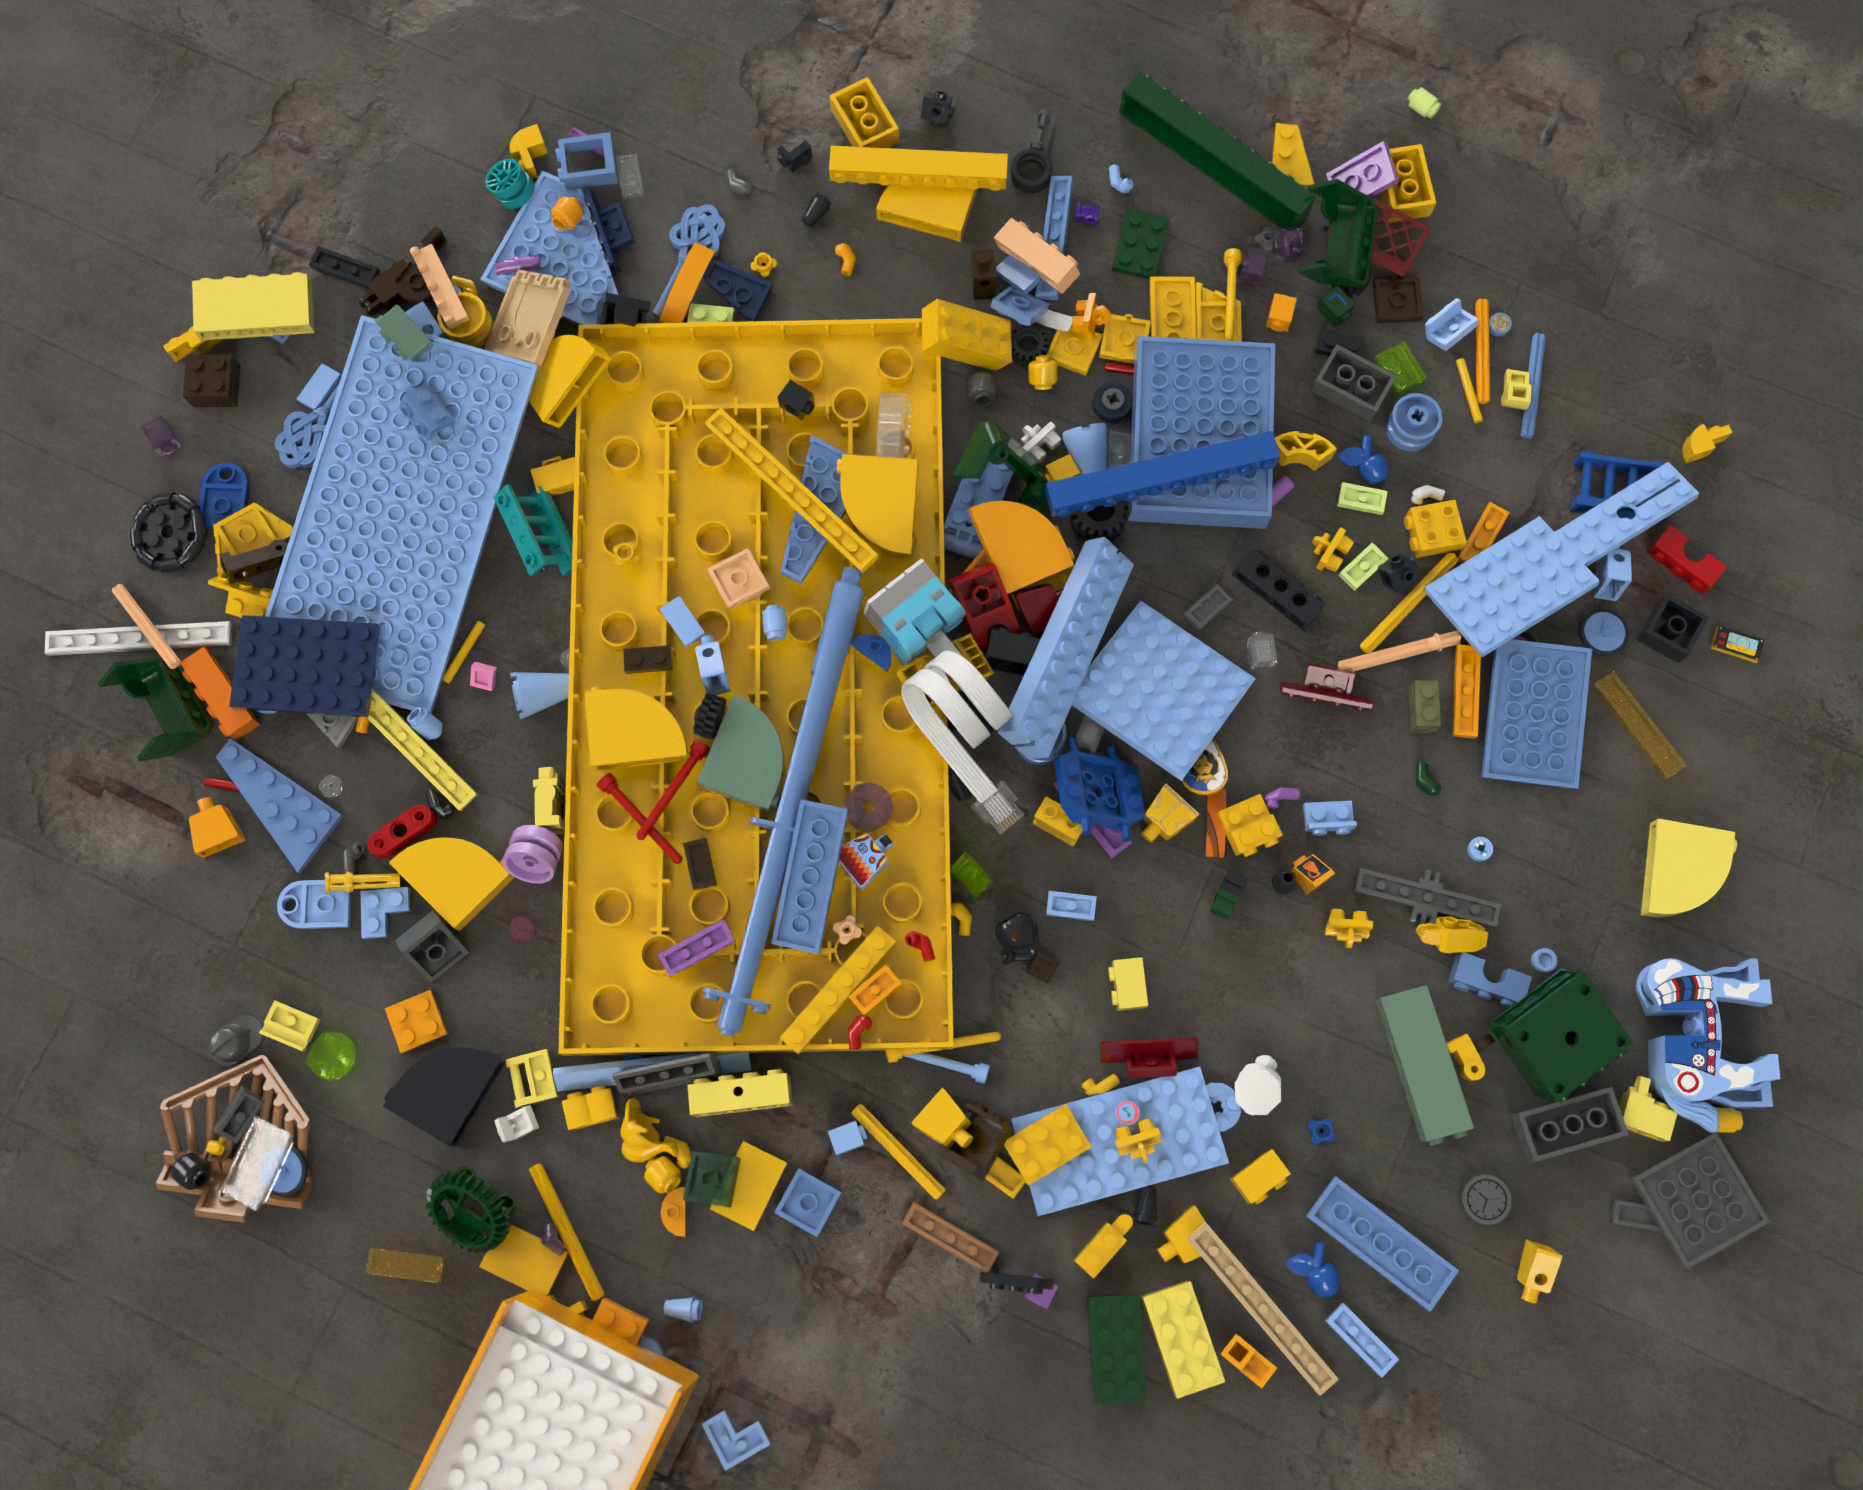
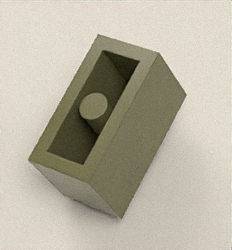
M1415 680L1408 688L1410 732L1435 733L1441 727L1438 681Z

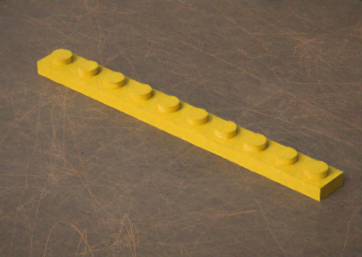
M722 408L718 409L704 423L716 437L862 574L879 558L878 554Z

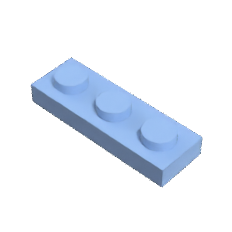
M1341 1303L1325 1320L1379 1377L1383 1378L1399 1360L1344 1303Z

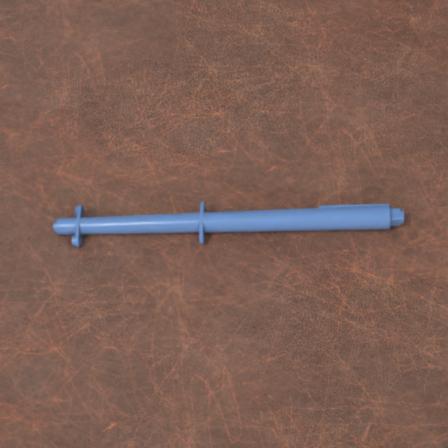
M844 567L841 581H836L810 672V675L813 677L775 820L773 822L755 817L750 819L751 824L772 831L730 992L726 993L705 987L703 989L705 999L717 1002L719 998L724 999L717 1028L721 1029V1034L734 1037L735 1033H741L748 1005L753 1006L752 1011L766 1014L767 1010H770L771 1007L770 1004L750 999L784 881L800 800L807 799L864 595V590L859 587L862 573L856 568Z

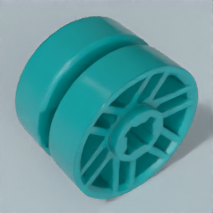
M504 159L496 163L489 170L485 180L487 189L507 209H516L524 205L532 197L535 189L532 178L514 159Z

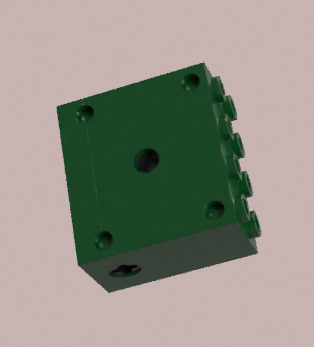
M1562 967L1527 993L1520 1001L1515 1002L1487 1023L1535 1096L1554 1102L1566 1100L1571 1095V1091L1586 1085L1592 1075L1604 1071L1608 1068L1609 1062L1625 1055L1628 1052L1627 1049L1634 1044L1585 971Z

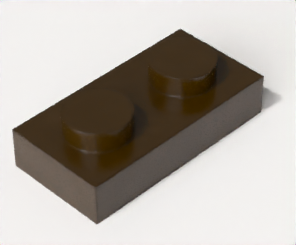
M671 645L623 649L624 672L626 674L673 670Z

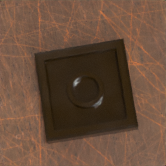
M1419 277L1374 279L1373 290L1377 323L1422 321Z

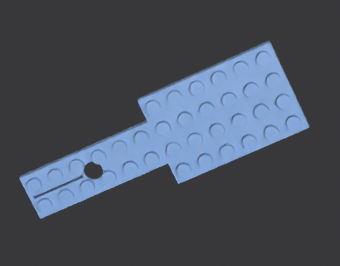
M1667 462L1555 532L1539 516L1425 586L1424 592L1477 653L1484 657L1598 586V578L1587 566L1698 498L1699 492ZM1628 507L1635 511L1636 516L1632 520L1628 518L1620 519L1617 511L1620 508Z

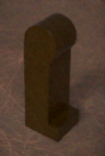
M274 540L269 546L267 545L235 556H231L229 551L219 554L221 567L229 583L281 567L288 543L283 540Z

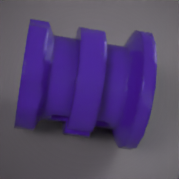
M1078 203L1075 222L1083 221V224L1087 225L1089 222L1093 223V226L1096 227L1100 205L1097 204L1096 207H1091V204L1083 206L1082 203Z

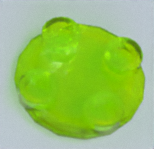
M323 1032L311 1045L306 1063L319 1078L325 1080L339 1079L352 1068L356 1059V1049L352 1040L345 1034Z

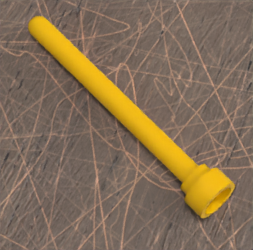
M1235 248L1224 252V263L1228 268L1225 341H1233L1236 276L1237 268L1242 262V252Z
M990 1032L953 1038V1048L996 1042L1001 1039V1034L999 1032ZM887 1049L885 1053L887 1062L894 1063L898 1062V1059H902V1056L945 1049Z

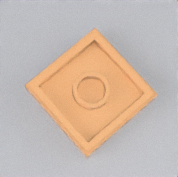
M749 548L707 568L728 610L770 590V586Z

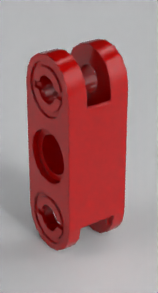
M422 804L415 805L373 833L367 841L368 849L372 854L381 859H389L430 832L437 824V816L427 806ZM402 827H407L406 834L399 837V830Z

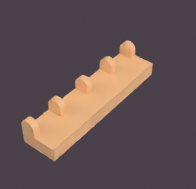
M430 244L420 250L416 246L412 247L410 252L449 330L470 320L433 245Z

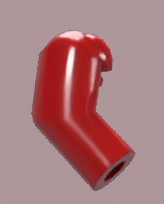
M911 931L906 934V944L921 950L924 962L936 959L931 940L928 936L917 931Z
M860 1015L856 1017L848 1027L849 1050L861 1049L860 1035L865 1029H870L873 1024L869 1016Z

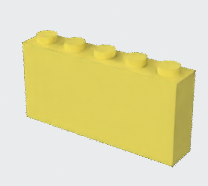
M294 272L291 275L270 274L263 277L248 275L246 278L227 276L223 279L201 278L200 280L192 281L194 333L200 340L274 336L273 334L294 335L314 333L313 285L307 274Z

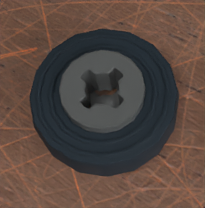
M1108 382L1098 387L1093 395L1092 406L1095 414L1105 422L1114 423L1128 416L1132 409L1133 399L1131 392L1126 386L1118 382Z

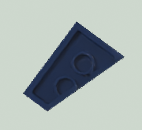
M712 259L703 276L706 284L750 322L757 320L773 289L772 283Z

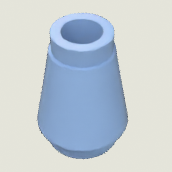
M690 1297L665 1301L664 1315L691 1323L701 1319L703 1310L702 1300Z

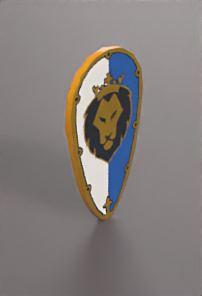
M1214 738L1182 780L1183 784L1190 791L1199 795L1217 793L1224 788L1228 780V769Z

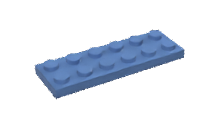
M803 799L800 800L771 944L815 954L821 953L850 809Z
M1336 1176L1332 1178L1305 1216L1429 1312H1431L1459 1272L1458 1269Z

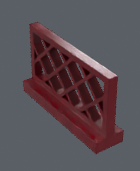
M1372 198L1377 206L1382 208L1384 215L1383 218L1377 219L1376 223L1385 220L1388 233L1376 237L1374 235L1375 246H1373L1371 261L1404 278L1431 228ZM1385 210L1392 213V215L1386 216ZM1395 216L1401 218L1404 228L1390 231L1387 219ZM1405 221H1407V222H1409V223H1411V224H1413V225H1410V226H1407V227H1406ZM1417 226L1425 230L1420 239L1410 242L1407 229ZM1328 228L1325 234L1326 238H1329L1330 228ZM1405 230L1408 243L1395 247L1391 234ZM1389 235L1392 248L1385 251L1378 249L1376 239ZM1417 243L1415 249L1413 250L1411 245ZM1409 246L1411 256L1407 263L1398 259L1397 249ZM1394 251L1395 257L1387 252Z

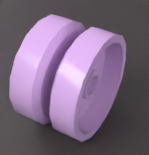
M535 825L517 827L512 833L509 847L504 854L503 866L512 876L522 881L541 884L548 882L555 874L557 862L560 860L563 852V843L556 834L543 827Z

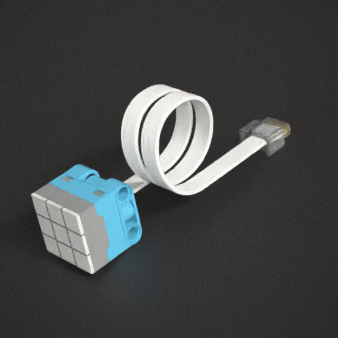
M921 558L871 597L866 603L863 614L903 665L906 666L926 650V647L935 656V659L928 663L925 669L919 670L903 683L901 693L904 704L920 730L978 800L970 808L984 825L990 822L1001 835L1024 816L1014 803L1018 797L1004 780L995 787L936 714L924 692L940 707L973 749L990 737V732L952 687L946 673L952 677L995 730H998L1007 721H1010L1013 715L980 672L962 656L946 636L948 632L963 621L966 612Z

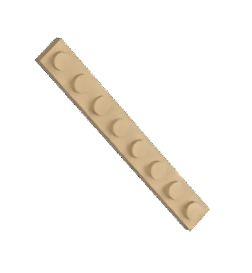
M1206 1222L1186 1238L1319 1396L1339 1380Z

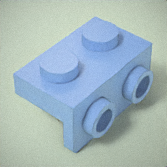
M1456 298L1425 323L1426 338L1444 351H1447L1479 325L1478 318L1464 311L1461 306V300Z

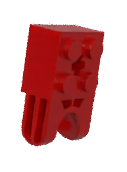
M985 563L947 580L954 598L962 605L966 612L963 620L969 634L971 633L982 653L988 651L987 631L992 625L1002 624L1011 633L1019 635L1022 633L994 563ZM978 589L984 591V593H981V598L975 596Z

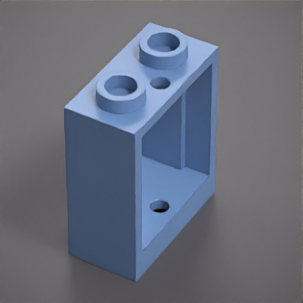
M610 132L558 139L559 148L555 149L557 161L561 162V168H558V176L560 182H564L566 190L619 183L614 142ZM604 148L606 168L569 173L567 153Z

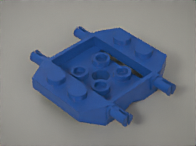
M1069 738L1067 740L1069 752L1054 760L1061 808L1072 823L1081 824L1083 835L1092 833L1091 825L1100 824L1107 829L1121 831L1123 842L1131 841L1130 827L1146 817L1138 771L1124 761L1119 760L1116 746L1111 745L1106 748L1108 757L1080 752L1077 738ZM1114 779H1115V785H1116V791H1117L1118 802H1117V799H1116L1115 796H1114V790H1113ZM1118 803H1119V808H1120V814H1121V816L1118 815V813H1117V805H1118Z

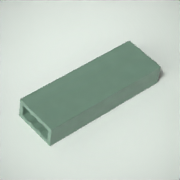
M1427 985L1375 1000L1421 1143L1429 1141L1431 1146L1445 1142L1443 1137L1452 1135L1453 1139L1467 1136V1130L1474 1129Z

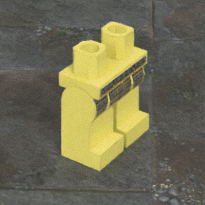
M553 767L539 768V779L533 780V787L535 788V826L543 827L556 835H564L565 821L561 818V809L564 801L561 795H565V788L560 783L559 774L554 772Z

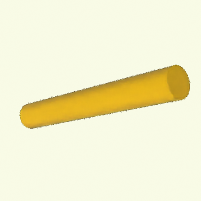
M1460 358L1456 360V365L1474 423H1479L1483 421L1465 359Z
M480 621L476 622L442 679L444 682L450 684L486 626Z

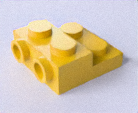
M1261 794L1216 813L1236 856L1243 854L1244 857L1250 856L1258 852L1257 847L1263 844L1266 848L1279 843L1277 838L1283 836L1274 815H1270Z

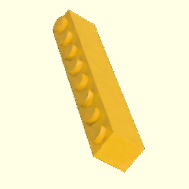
M831 146L829 175L830 181L837 183L923 185L924 187L945 186L950 189L966 187L972 190L987 188L997 191L1006 189L1008 154Z

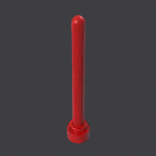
M697 739L692 743L689 758L637 832L636 837L638 840L646 838L698 760L701 761L708 756L710 748Z
M612 773L603 776L596 786L603 793L611 794L632 818L642 826L647 818L618 788L617 779ZM653 826L648 835L674 863L680 864L683 860L682 856Z

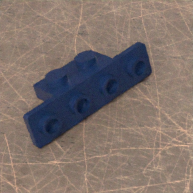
M589 187L584 188L586 193L584 200L589 210L593 213L591 221L594 227L598 228V241L606 251L604 258L608 266H613L617 271H620L622 269L615 251L635 243L623 207L618 201L600 209L596 195Z

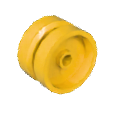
M459 292L457 295L470 320L449 330L438 310L437 319L439 326L449 340L481 348L487 343L494 325L493 318L478 296L472 293Z

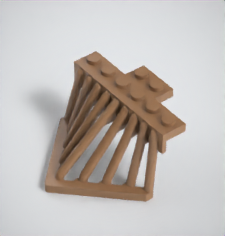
M265 1055L257 1056L166 1098L160 1105L171 1151L165 1150L163 1153L166 1164L156 1181V1187L158 1190L201 1195L194 1209L195 1215L198 1217L245 1223L254 1203L303 1209L312 1189L313 1183L310 1170H308L307 1179L303 1187L297 1193L288 1197L272 1194L262 1182L260 1167L264 1154L274 1092L277 1097L273 1102L274 1111L269 1149L280 1143L284 1107L288 1112L284 1117L283 1143L293 1145L296 1123L298 1129L297 1148L304 1154L306 1161L308 1131L311 1127L310 1119ZM253 1074L251 1092L260 1097L264 1076L266 1081L263 1085L262 1099L265 1102L260 1110L255 1146L249 1161L247 1160L256 1116L242 1135L241 1143L233 1159L234 1142L226 1139L223 1154L217 1157L216 1155L209 1154L206 1151L208 1142L210 1140L216 1141V1133L213 1127L217 1122L218 1090L230 1085L229 1104L240 1088L243 1079ZM206 1096V1144L203 1155H199L193 1106L196 1100ZM181 1107L183 1108L187 1153H196L207 1161L211 1167L208 1182L203 1187L194 1190H187L176 1182L171 1175L174 1161L179 1156L186 1154L182 1152L172 1113Z

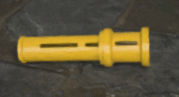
M325 872L326 894H330L331 891L351 893L353 889L400 888L399 873L353 875V873L346 872V874L330 875L329 872Z

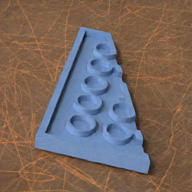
M811 435L801 483L842 520L847 511L841 495V473H837V460L842 459V454L847 453ZM796 511L791 523L781 574L802 585L828 541Z
M230 738L216 756L217 760L292 866L301 874L344 816Z

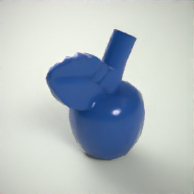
M1363 436L1362 448L1349 447L1338 454V459L1347 466L1358 467L1361 477L1368 484L1374 485L1389 476V468L1383 455L1379 453L1372 455V437Z
M1316 1242L1314 1257L1306 1253H1299L1288 1258L1286 1265L1294 1273L1307 1276L1308 1284L1317 1296L1323 1298L1331 1297L1340 1288L1338 1270L1335 1265L1324 1262L1326 1244Z

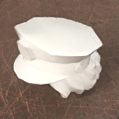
M1269 1055L1258 1056L1255 1063L1247 1064L1239 1073L1235 1082V1102L1245 1110V1113L1252 1116L1268 1115L1281 1102V1077L1276 1071V1061Z

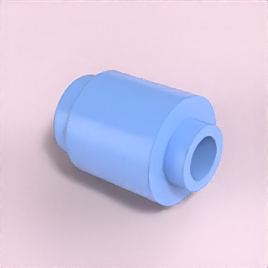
M780 605L767 606L766 610L762 611L764 634L767 635V640L777 641L785 639L788 632L786 610L780 608Z
M417 707L407 718L410 727L427 741L435 740L442 734L443 723L427 709Z

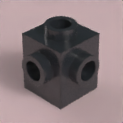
M935 91V93L927 92L923 99L920 119L929 120L931 124L938 126L943 125V123L946 124L949 118H953L955 105L952 104L953 97L947 96L948 94L942 91Z
M1402 553L1393 555L1389 560L1378 566L1383 585L1396 593L1419 579L1416 570L1418 568L1417 563L1413 558L1407 557Z

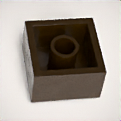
M232 354L186 355L183 397L192 407H237L241 365Z

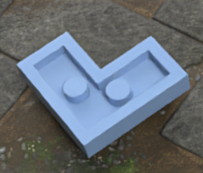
M400 887L361 891L362 939L388 937V914L411 912V888Z
M725 1410L702 1423L725 1471L771 1444L760 1421L737 1433Z

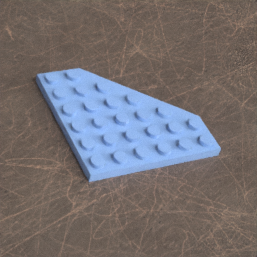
M542 171L535 183L532 197L522 205L480 280L483 284L506 294L511 278L516 275V272L497 276L494 261L514 259V256L521 258L539 254L542 269L526 271L570 280L569 289L571 291L561 319L577 326L596 324V305L606 292L618 295L609 266L604 258L602 246L598 241L596 229L591 221V214L585 203L583 191L581 188L566 190L564 182H560L558 177ZM561 197H574L581 203L584 215L573 230L562 231L552 223L551 209Z

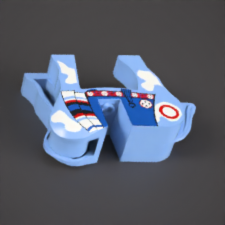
M1663 959L1645 967L1636 980V994L1645 1016L1685 1017L1682 1028L1686 1035H1664L1648 1040L1649 1079H1651V1088L1656 1095L1666 1101L1677 1114L1698 1124L1710 1133H1716L1719 1129L1718 1110L1710 1103L1724 1108L1773 1107L1770 1081L1780 1079L1778 1054L1760 1056L1748 1064L1731 1063L1720 1058L1722 1031L1717 1001L1758 1007L1772 1004L1770 979L1760 980L1758 959H1748L1740 962L1735 967H1721L1708 972H1703L1677 959Z

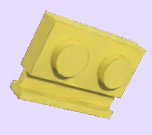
M274 1000L264 1021L265 1024L259 1033L306 1052V1047L311 1041L321 1019Z

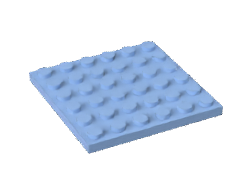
M1140 601L1088 667L1072 706L1182 781L1256 678Z

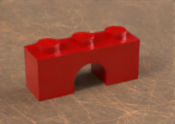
M1672 525L1668 526L1648 549L1647 553L1651 555L1655 562L1667 567L1674 576L1687 582L1692 590L1704 594L1714 585L1727 566L1709 553L1699 562L1687 559L1683 548L1689 538Z

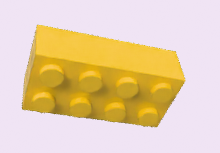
M936 299L922 309L923 351L997 371L1012 362L1011 320Z

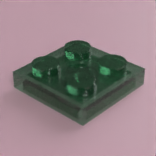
M692 1151L683 1201L731 1208L741 1158Z

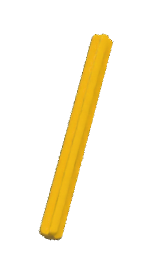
M1447 553L1360 644V648L1364 653H1372L1427 595L1424 592L1425 586L1447 574L1458 563L1459 559L1454 553Z
M540 1163L529 1169V1172L591 1300L597 1301L604 1296V1291L543 1165Z

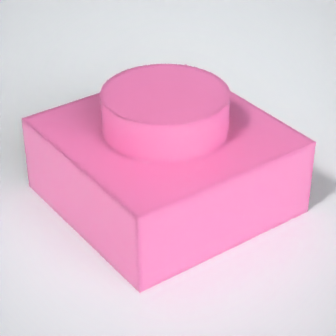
M474 662L471 666L470 686L493 691L496 686L497 667Z

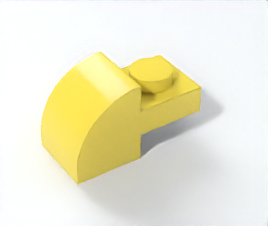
M1506 370L1504 375V392L1501 397V405L1503 407L1527 410L1531 403L1532 386L1529 384V372Z

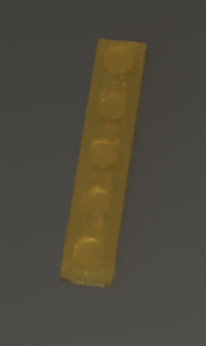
M1614 671L1592 685L1664 780H1667L1687 766Z

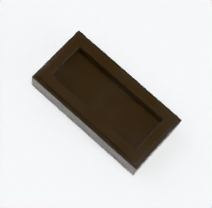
M707 838L683 843L693 890L696 891L718 885Z

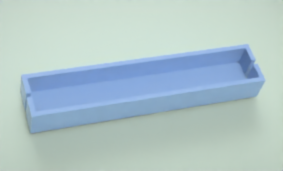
M1106 537L1085 541L1009 707L1013 718L1007 721L998 731V734L1010 744L1016 745L1015 748L1028 759L1049 757L1134 566L1121 552L1117 553L1118 549Z

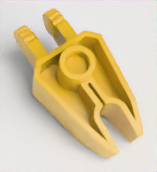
M1449 916L1438 917L1435 924L1421 923L1416 929V933L1424 944L1436 945L1438 950L1443 953L1475 952L1487 945L1488 932L1485 931L1483 926L1471 920L1457 919Z

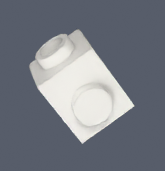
M531 1105L495 1120L497 1132L503 1143L517 1140L539 1128Z

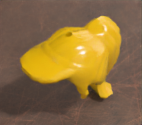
M635 1098L628 1099L620 1133L623 1139L622 1153L624 1157L636 1163L649 1161L662 1152H668L677 1157L678 1147L675 1141L659 1142L660 1136L652 1126V1123L658 1124L660 1119L649 1117L642 1113L639 1100Z

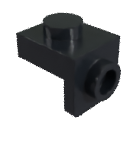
M806 140L789 153L782 145L777 147L778 161L784 168L788 167L792 173L799 167L807 165L811 158H813L811 145Z

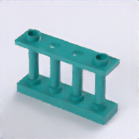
M510 484L504 486L493 498L529 575H535L545 565H558L562 576L571 575L573 541L550 493L545 492L542 486L538 487L540 490L539 494L535 490L528 497H521L515 495ZM521 506H530L534 516H525ZM530 525H538L544 536L534 535ZM539 545H548L552 555H543Z

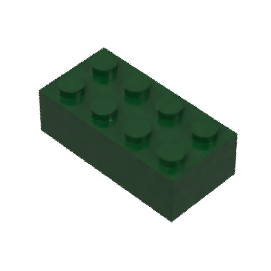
M1140 1295L1087 1296L1093 1401L1095 1403L1146 1401Z

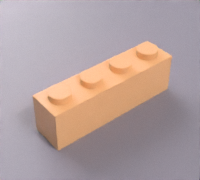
M1010 218L994 236L999 249L1037 273L1043 281L1063 294L1080 275L1076 260L1070 255L1064 256L1056 245L1046 243L1039 233L1035 232L1034 234L1029 231V227L1024 222H1017Z

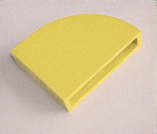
M1657 819L1651 822L1641 916H1675L1692 910L1712 898L1722 887L1729 874L1733 854L1737 849L1735 832L1664 819Z

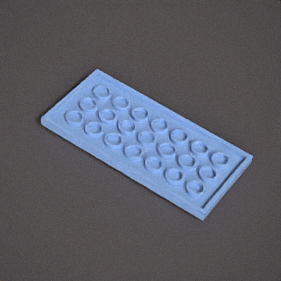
M1192 1068L1178 1072L1177 1076L1160 1077L1067 1103L1066 1105L1092 1147L1029 1186L1037 1215L1041 1216L1228 1164L1229 1161L1201 1068ZM1122 1101H1132L1140 1109L1138 1121L1128 1126L1131 1136L1140 1133L1138 1123L1148 1118L1152 1121L1155 1128L1158 1127L1162 1143L1153 1145L1155 1152L1146 1155L1147 1163H1143L1141 1157L1131 1159L1130 1153L1119 1156L1115 1142L1117 1141L1116 1129L1125 1125L1117 1121L1115 1110ZM1063 1105L1011 1119L1015 1134Z

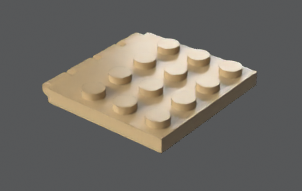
M518 270L516 275L511 278L484 350L542 366L571 291L569 289L570 280Z

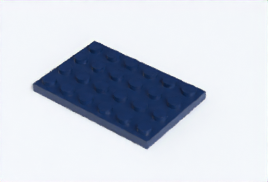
M242 615L229 707L234 709L368 718L380 625L377 623Z

